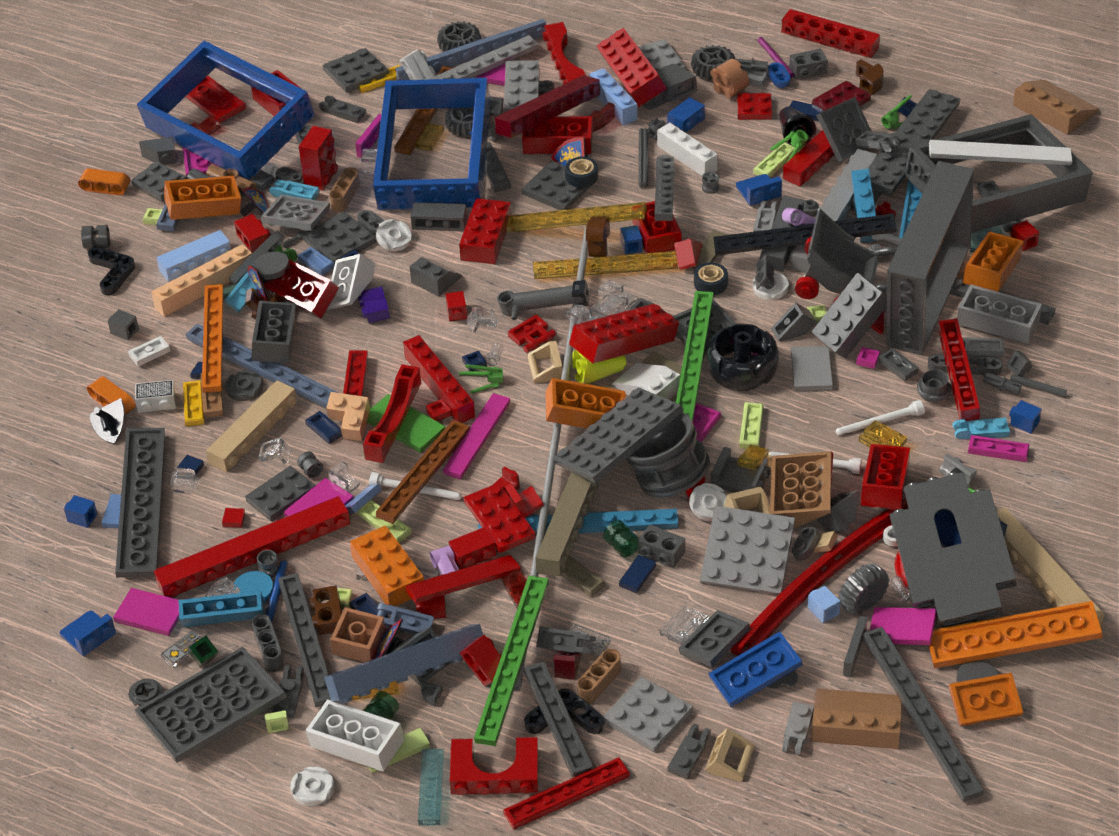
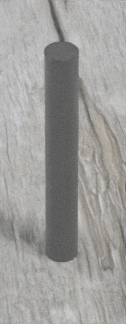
M1013 374L1010 376L1011 381L1021 383L1027 387L1065 397L1067 394L1065 389Z

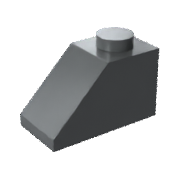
M173 137L139 141L142 157L154 163L156 161L161 164L177 163Z
M795 302L775 323L771 330L779 341H784L805 335L817 321L809 309Z

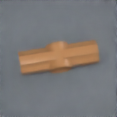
M211 164L206 172L208 177L211 175L215 177L234 176L240 193L246 187L256 189V183L239 176L235 169H223Z

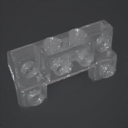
M608 280L598 288V294L604 296L601 300L590 308L576 304L566 312V318L576 324L628 311L639 300V297L624 292V285Z

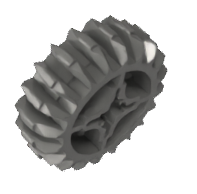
M465 21L446 24L445 27H441V30L438 31L437 43L442 52L481 40L479 28H476L474 24L471 25V22L465 23Z
M706 45L705 48L700 47V50H696L692 56L691 66L693 73L697 77H701V79L713 80L710 73L711 70L730 59H735V56L731 49H726L725 46Z
M474 107L448 108L445 113V125L448 131L452 132L453 135H458V137H471Z
M868 563L862 565L860 569H855V572L850 574V577L845 580V584L841 586L842 590L838 593L840 595L838 599L842 607L849 613L856 615L858 613L862 614L864 611L873 608L875 604H878V601L883 599L882 596L887 593L886 589L889 587L890 579L886 571L875 563Z

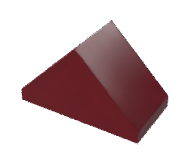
M559 651L554 654L555 678L576 680L581 653Z

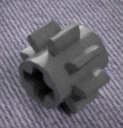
M658 118L650 121L647 124L649 126L647 129L648 135L652 139H657V130L667 125V123L662 119L658 120Z

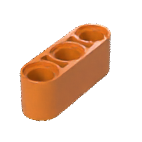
M87 168L80 177L78 186L84 191L123 195L131 179L125 173Z
M101 376L87 386L89 395L103 407L120 398L123 401L125 415L136 407L135 401L129 394L104 376Z

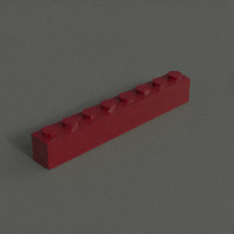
M587 75L580 76L495 117V133L513 138L599 96L600 79Z

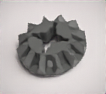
M141 679L135 682L129 689V699L133 702L134 706H142L162 694L161 684L154 679ZM144 689L149 694L148 697H145V695H143Z

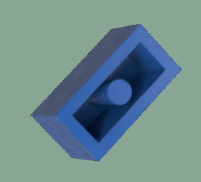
M689 97L667 113V124L671 123L686 133L705 119V105Z

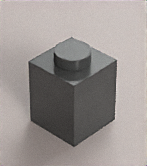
M119 309L107 320L110 334L125 340H129L139 330L136 316Z

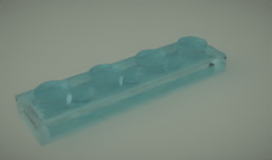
M422 749L418 826L441 824L444 749Z

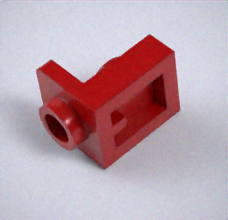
M504 466L502 468V477L494 484L500 483L510 497L505 486L512 483L517 491L520 488L519 475L516 471Z

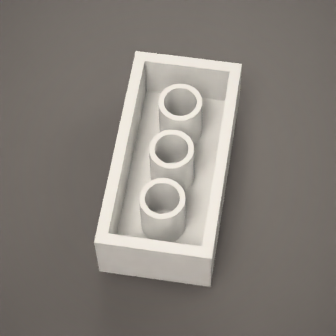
M331 700L325 702L305 730L312 748L383 772L405 741L400 723Z

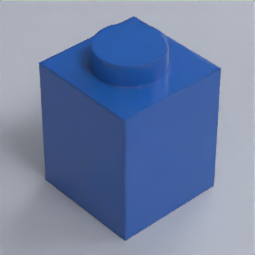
M638 225L620 228V241L624 254L641 253L642 237Z
M1020 400L1010 410V425L1031 434L1040 423L1042 409Z
M76 495L64 507L67 522L86 528L90 526L98 515L94 501Z

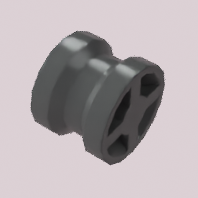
M714 172L704 173L702 175V191L707 194L716 193L719 190V175Z

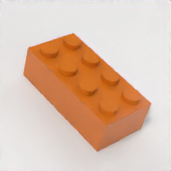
M234 176L165 181L164 199L170 220L240 214L241 196Z
M989 231L967 262L963 283L999 292L1020 261L1024 241Z
M552 378L545 392L546 421L588 428L600 420L603 414L611 411L618 402L623 401L626 398V393L622 390Z
M386 525L350 541L353 560L385 604L396 607L412 599L405 591L406 585L423 581L424 576Z

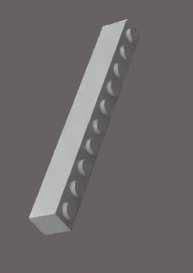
M857 149L855 154L851 155L848 165L844 166L842 175L838 176L835 186L831 187L829 196L825 197L823 206L819 207L817 212L822 209L833 221L845 220L851 210V202L854 197L851 171L868 169L877 157V154ZM805 244L797 245L795 251L792 250L790 254L791 269L807 273L810 264L804 249Z

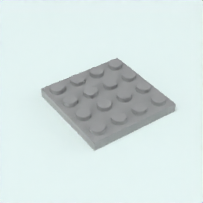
M715 506L700 583L778 596L782 592L795 518Z

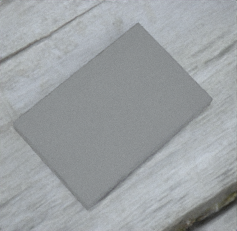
M791 347L794 391L832 390L829 347Z

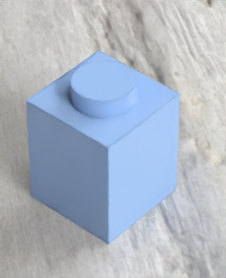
M823 586L818 590H813L808 595V609L822 623H825L839 615L840 600L826 586Z

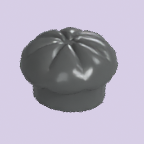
M938 369L925 372L917 384L918 394L924 400L931 402H940L948 398L951 393V384L948 382L947 373Z

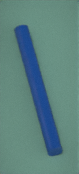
M286 561L280 562L266 612L271 623L281 592L278 578L285 576L288 566Z

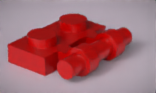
M534 315L507 331L508 337L517 345L527 344L523 346V350L526 353L539 348V345L550 342L556 336V332L553 329L549 332L546 331L548 330V324L538 315Z

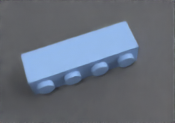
M604 68L589 73L590 77L600 79V95L597 98L622 125L636 121L637 103Z
M221 230L158 256L159 271L168 282L173 281L230 251V241Z

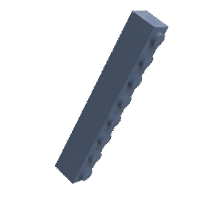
M469 625L325 676L324 679L331 701H339L340 704L352 701V696L359 695V697L371 694V689L377 688V690H382L390 687L389 683L396 681V684L407 681L410 675L414 674L415 677L426 674L427 669L433 668V670L445 667L444 663L451 661V664L462 661L463 658L459 652L483 635L481 625Z

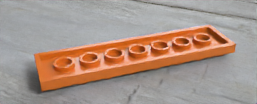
M1093 601L934 629L931 645L928 646L934 668L1100 639L1102 638V630Z

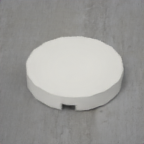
M395 219L384 220L379 224L376 231L378 243L389 251L397 252L404 250L411 241V230L402 221L398 222Z
M774 271V287L769 290L763 286H760L757 290L754 278L753 291L759 298L765 300L780 299L789 290L787 277Z
M704 483L694 488L689 497V505L692 512L698 518L712 522L715 506L724 507L727 496L723 493V489L711 483Z
M321 767L304 768V771L296 773L291 780L293 798L299 804L305 806L323 804L331 798L334 792L333 777L326 769Z

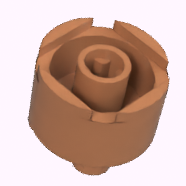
M730 59L710 72L714 81V90L717 93L721 92L728 99L749 86L748 74L745 70L742 71L740 62Z

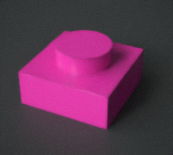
M862 347L857 357L856 365L875 369L880 351Z

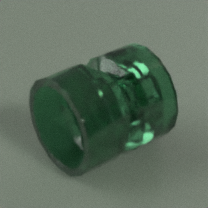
M616 520L606 527L603 538L610 546H613V549L621 557H629L637 551L639 538L633 531H630V528L622 520Z
M378 691L362 711L391 719L399 710V704L389 693Z

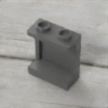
M674 63L655 70L667 88L664 91L668 102L698 91L696 76Z
M723 447L711 472V484H715L724 491L732 493L757 487L763 489L764 479L769 477L771 467L768 466L767 458H764L762 464L731 457V448Z

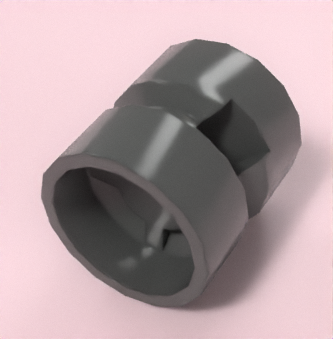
M92 225L82 226L81 240L83 248L90 249L96 245L100 248L109 247L110 232L108 225H97L96 228Z

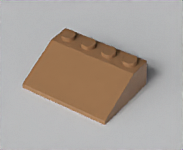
M1046 80L1024 82L1015 89L1013 106L1028 114H1032L1035 118L1067 135L1099 112L1098 107Z
M831 451L772 456L770 514L795 518L794 528H797L831 513Z
M816 688L812 742L899 749L901 700L898 695Z

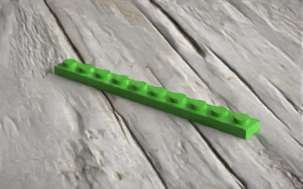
M695 291L676 403L682 406L683 413L691 418L692 423L714 298L713 292Z
M528 576L474 737V741L477 744L496 746L548 589V578Z

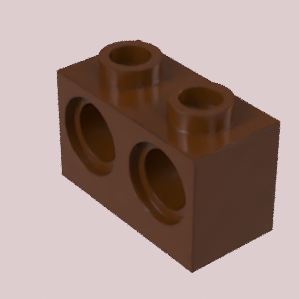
M337 585L313 589V597L310 598L311 609L315 610L316 615L312 616L314 628L318 627L320 635L333 633L342 615Z

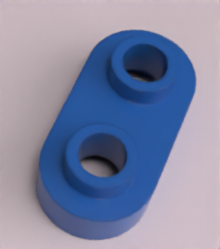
M775 62L768 65V75L776 87L785 88L790 85V75L783 64Z

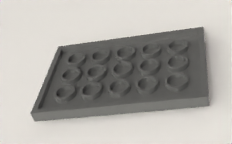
M637 388L623 401L618 402L611 411L603 414L601 419L595 424L590 425L584 433L575 437L567 447L559 450L552 459L556 465L596 484L684 410L680 404L644 389Z
M241 647L135 709V713L172 759L178 763L284 700L286 694L248 651Z

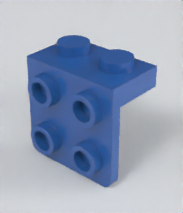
M762 174L737 182L736 188L749 206L761 203L762 200L768 201L781 197L782 179L779 176L770 179L767 174Z
M92 610L60 630V636L83 657L116 634L112 617L108 614L99 617Z

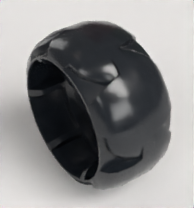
M740 323L722 328L713 335L707 347V367L711 376L719 384L730 387L733 390L749 391L756 389L763 383L767 384L773 378L778 368L779 350L774 337L769 332L763 331L752 324ZM734 352V357L723 358L724 355Z

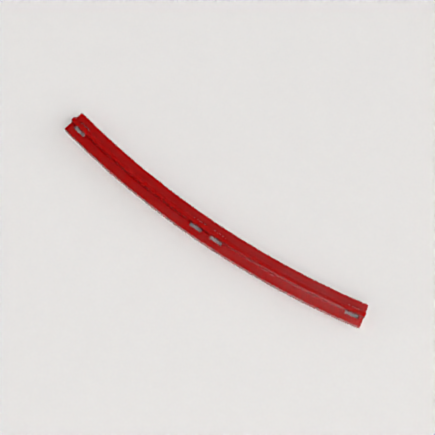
M906 498L902 501L901 509H908ZM887 509L877 515L808 567L750 624L751 629L731 648V653L739 656L746 652L744 650L746 645L749 646L747 648L749 650L768 639L789 615L808 598V595L813 590L818 589L846 564L882 539L884 530L892 525L890 514L898 509ZM838 555H843L838 560H835Z

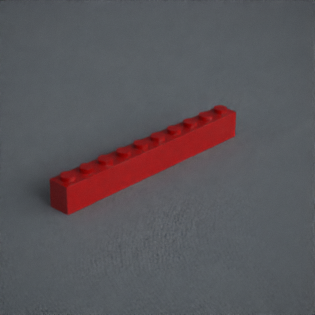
M334 497L153 571L156 583L163 596L175 597L183 592L257 563V556L261 551L272 550L277 555L335 530L350 525L349 513L340 497Z

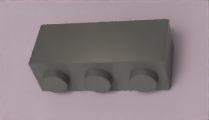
M413 202L411 212L412 230H465L467 220L466 204Z

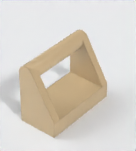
M556 341L547 342L528 353L527 357L534 383L550 382L552 378L561 379L562 363ZM550 358L552 366L539 373L536 360Z
M761 487L727 494L724 507L741 510L757 507L761 513L770 514V505Z
M727 728L717 736L705 771L723 778L743 781L755 745ZM730 746L744 750L737 770L724 763Z

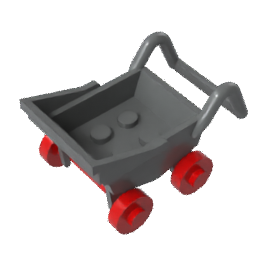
M820 209L817 212L812 237L807 239L804 248L808 255L807 260L810 268L805 277L797 280L795 292L800 298L814 299L819 293L820 283L827 290L841 294L857 272L874 284L879 256L888 254L894 256L897 249L886 247L871 251L855 243V237L846 233ZM887 284L876 285L880 290L887 293Z

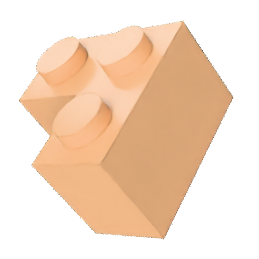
M330 392L326 408L329 419L342 421L341 431L343 439L362 441L370 412L368 397Z

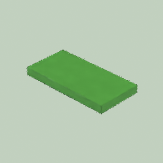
M387 394L370 409L367 423L374 427L377 426L385 413L391 395ZM410 407L395 439L421 453L445 430V426Z

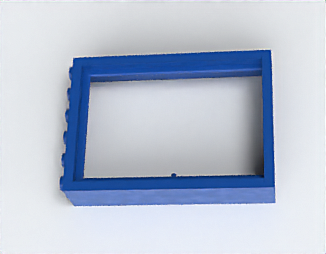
M205 40L136 104L146 128L165 138L173 137L174 143L223 169H235L239 176L248 180L255 176L315 115L307 91ZM215 68L286 103L240 151L168 114Z
M487 78L393 80L385 82L373 180L378 210L412 209L413 202L466 204V208H473L476 198H483L491 104ZM474 107L472 132H470L471 146L468 178L388 180L397 109Z

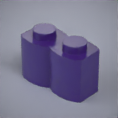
M382 286L363 290L361 296H358L360 307L364 306V308H361L363 318H367L368 323L390 319Z

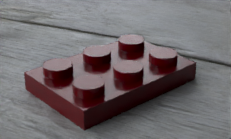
M844 81L812 99V104L825 111L856 97L859 106H862L871 100V94L848 81Z

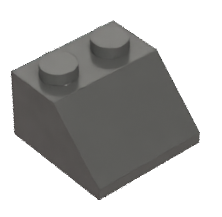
M420 257L410 266L411 283L438 297L462 277V274L424 257Z

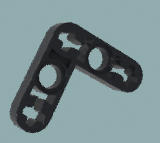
M94 247L88 251L90 263L111 269L100 282L101 293L107 296L116 293L135 269L133 257L100 247ZM116 274H121L119 277H113Z
M564 688L558 691L561 699L564 698L562 701L571 719L590 734H599L604 730V718L599 712L572 690ZM537 706L524 718L525 729L529 733L536 734L548 727L540 706ZM578 708L585 710L583 714H576L574 711Z

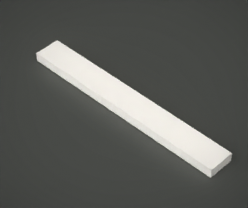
M942 140L929 141L930 158L1055 165L1072 164L1071 148Z

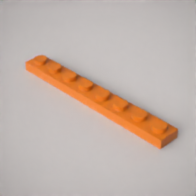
M223 284L205 285L203 393L222 391Z

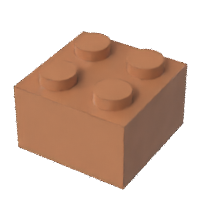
M345 607L330 639L332 654L361 662L373 660L385 633L384 617Z

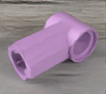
M790 207L786 208L782 214L783 221L794 226L815 224L816 220L803 213V211Z
M450 546L430 552L432 564L435 569L438 568L441 575L459 570Z

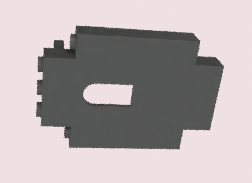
M953 472L946 477H933L926 482H913L905 486L904 492L908 509L894 511L890 514V519L914 608L935 606L941 628L1003 614L998 590L1014 587L1017 584L991 490L979 489L970 494L964 472ZM948 510L953 513L961 544L945 548L941 547L934 522V517L939 511Z

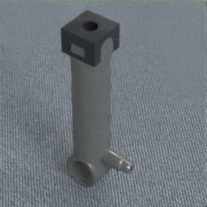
M586 280L573 281L572 286L519 293L506 290L497 296V301L503 315L511 316L512 320H517L519 311L569 304H575L576 307L589 306L590 290Z

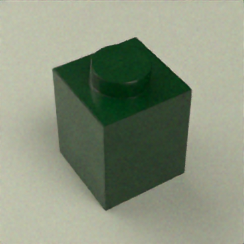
M207 635L188 648L189 654L199 667L208 663L218 654V650Z

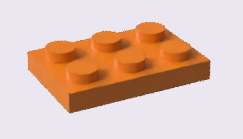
M1012 673L951 683L948 686L960 727L1021 716L1024 713Z

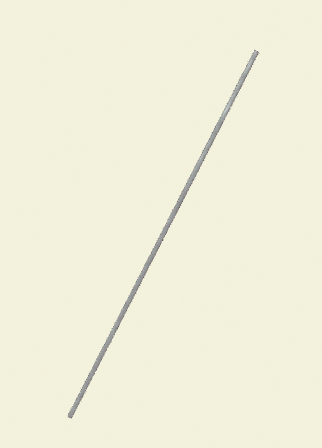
M588 212L586 215L576 281L584 280L588 256L586 226L588 220L594 216L592 212ZM575 304L572 305L561 375L563 380H568L573 347L569 345L573 326L577 324L580 308L576 307ZM554 423L542 497L544 506L540 510L530 576L535 577L539 575L536 572L535 558L545 536L556 464L552 458L557 455L562 425L559 423ZM526 656L514 689L515 692L521 691Z

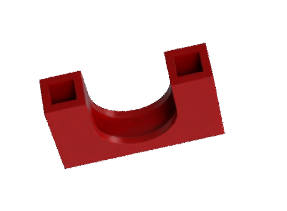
M538 737L516 738L515 760L507 770L499 773H486L475 766L473 739H451L449 778L451 794L538 793Z

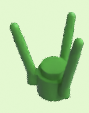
M911 95L885 116L881 117V122L885 128L889 129L892 127L896 129L902 125L903 122L898 123L899 116L897 110L912 98Z
M798 130L795 133L792 131L787 137L771 147L770 150L773 151L791 139V144L795 149L788 159L789 161L804 147L809 139L806 132Z
M466 364L465 368L484 371L459 372V375L487 376L488 382H491V384L471 390V394L499 387V383H503L502 368Z

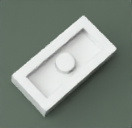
M162 336L128 351L129 357L137 366L171 352L170 346Z

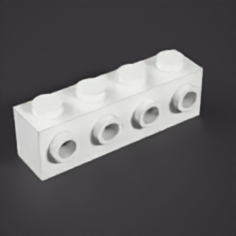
M671 123L657 130V146L674 156V158L701 176L707 172L717 171V154Z

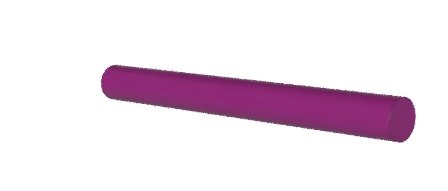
M759 37L757 42L775 62L783 64L790 78H793L794 73L764 38Z

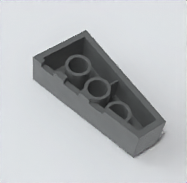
M783 195L772 229L793 227L794 225L783 221V211L790 207L799 209L804 213V199ZM794 246L764 249L761 251L760 260L766 254L767 261H771L774 264V270L783 272Z

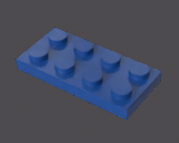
M778 632L708 673V675L731 708L801 667L803 663L782 633Z

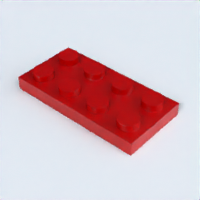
M206 76L186 96L188 100L218 123L246 109V103L210 76Z
M500 483L464 497V503L480 526L486 528L500 553L536 538V533Z

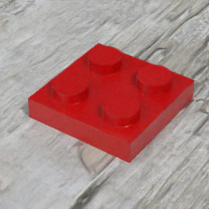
M737 93L738 120H772L771 93Z

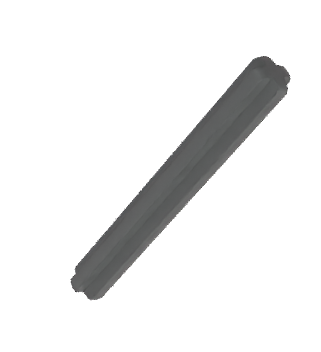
M647 128L639 129L638 183L640 188L648 186Z

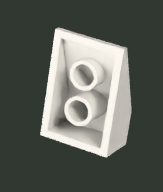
M361 254L336 260L331 281L339 287V290L327 310L352 305L372 280L376 263Z
M636 363L615 380L612 386L618 390L625 391L628 396L633 390L641 388L670 400L678 392L680 374L666 366Z

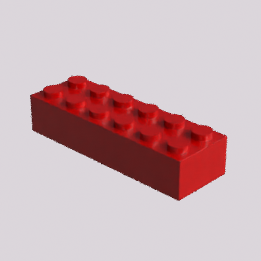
M624 27L607 39L602 40L596 46L638 107L667 89L658 73Z
M651 304L576 324L573 326L569 345L594 364L672 342L675 340L680 322L664 311L659 305Z

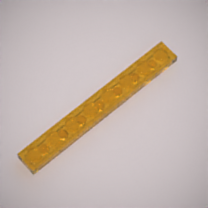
M645 202L510 215L507 230L508 232L587 225L588 220L592 216H609L610 222L640 220L645 218L647 206Z
M676 251L587 258L584 276L678 269ZM580 258L533 262L534 279L577 276Z

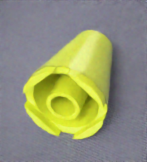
M574 350L572 366L573 369L577 370V375H574L575 379L579 383L589 384L620 372L626 366V358L623 355L593 364L577 350Z

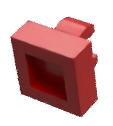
M884 201V204L878 205L875 209L876 216L894 214V217H896V211L891 209V204L887 201Z

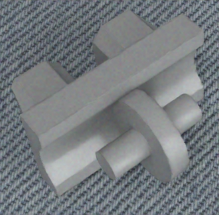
M949 454L944 455V462L939 469V472L944 477L953 472H964L968 488L971 481L975 480L977 474L974 468L966 467L960 458H954Z

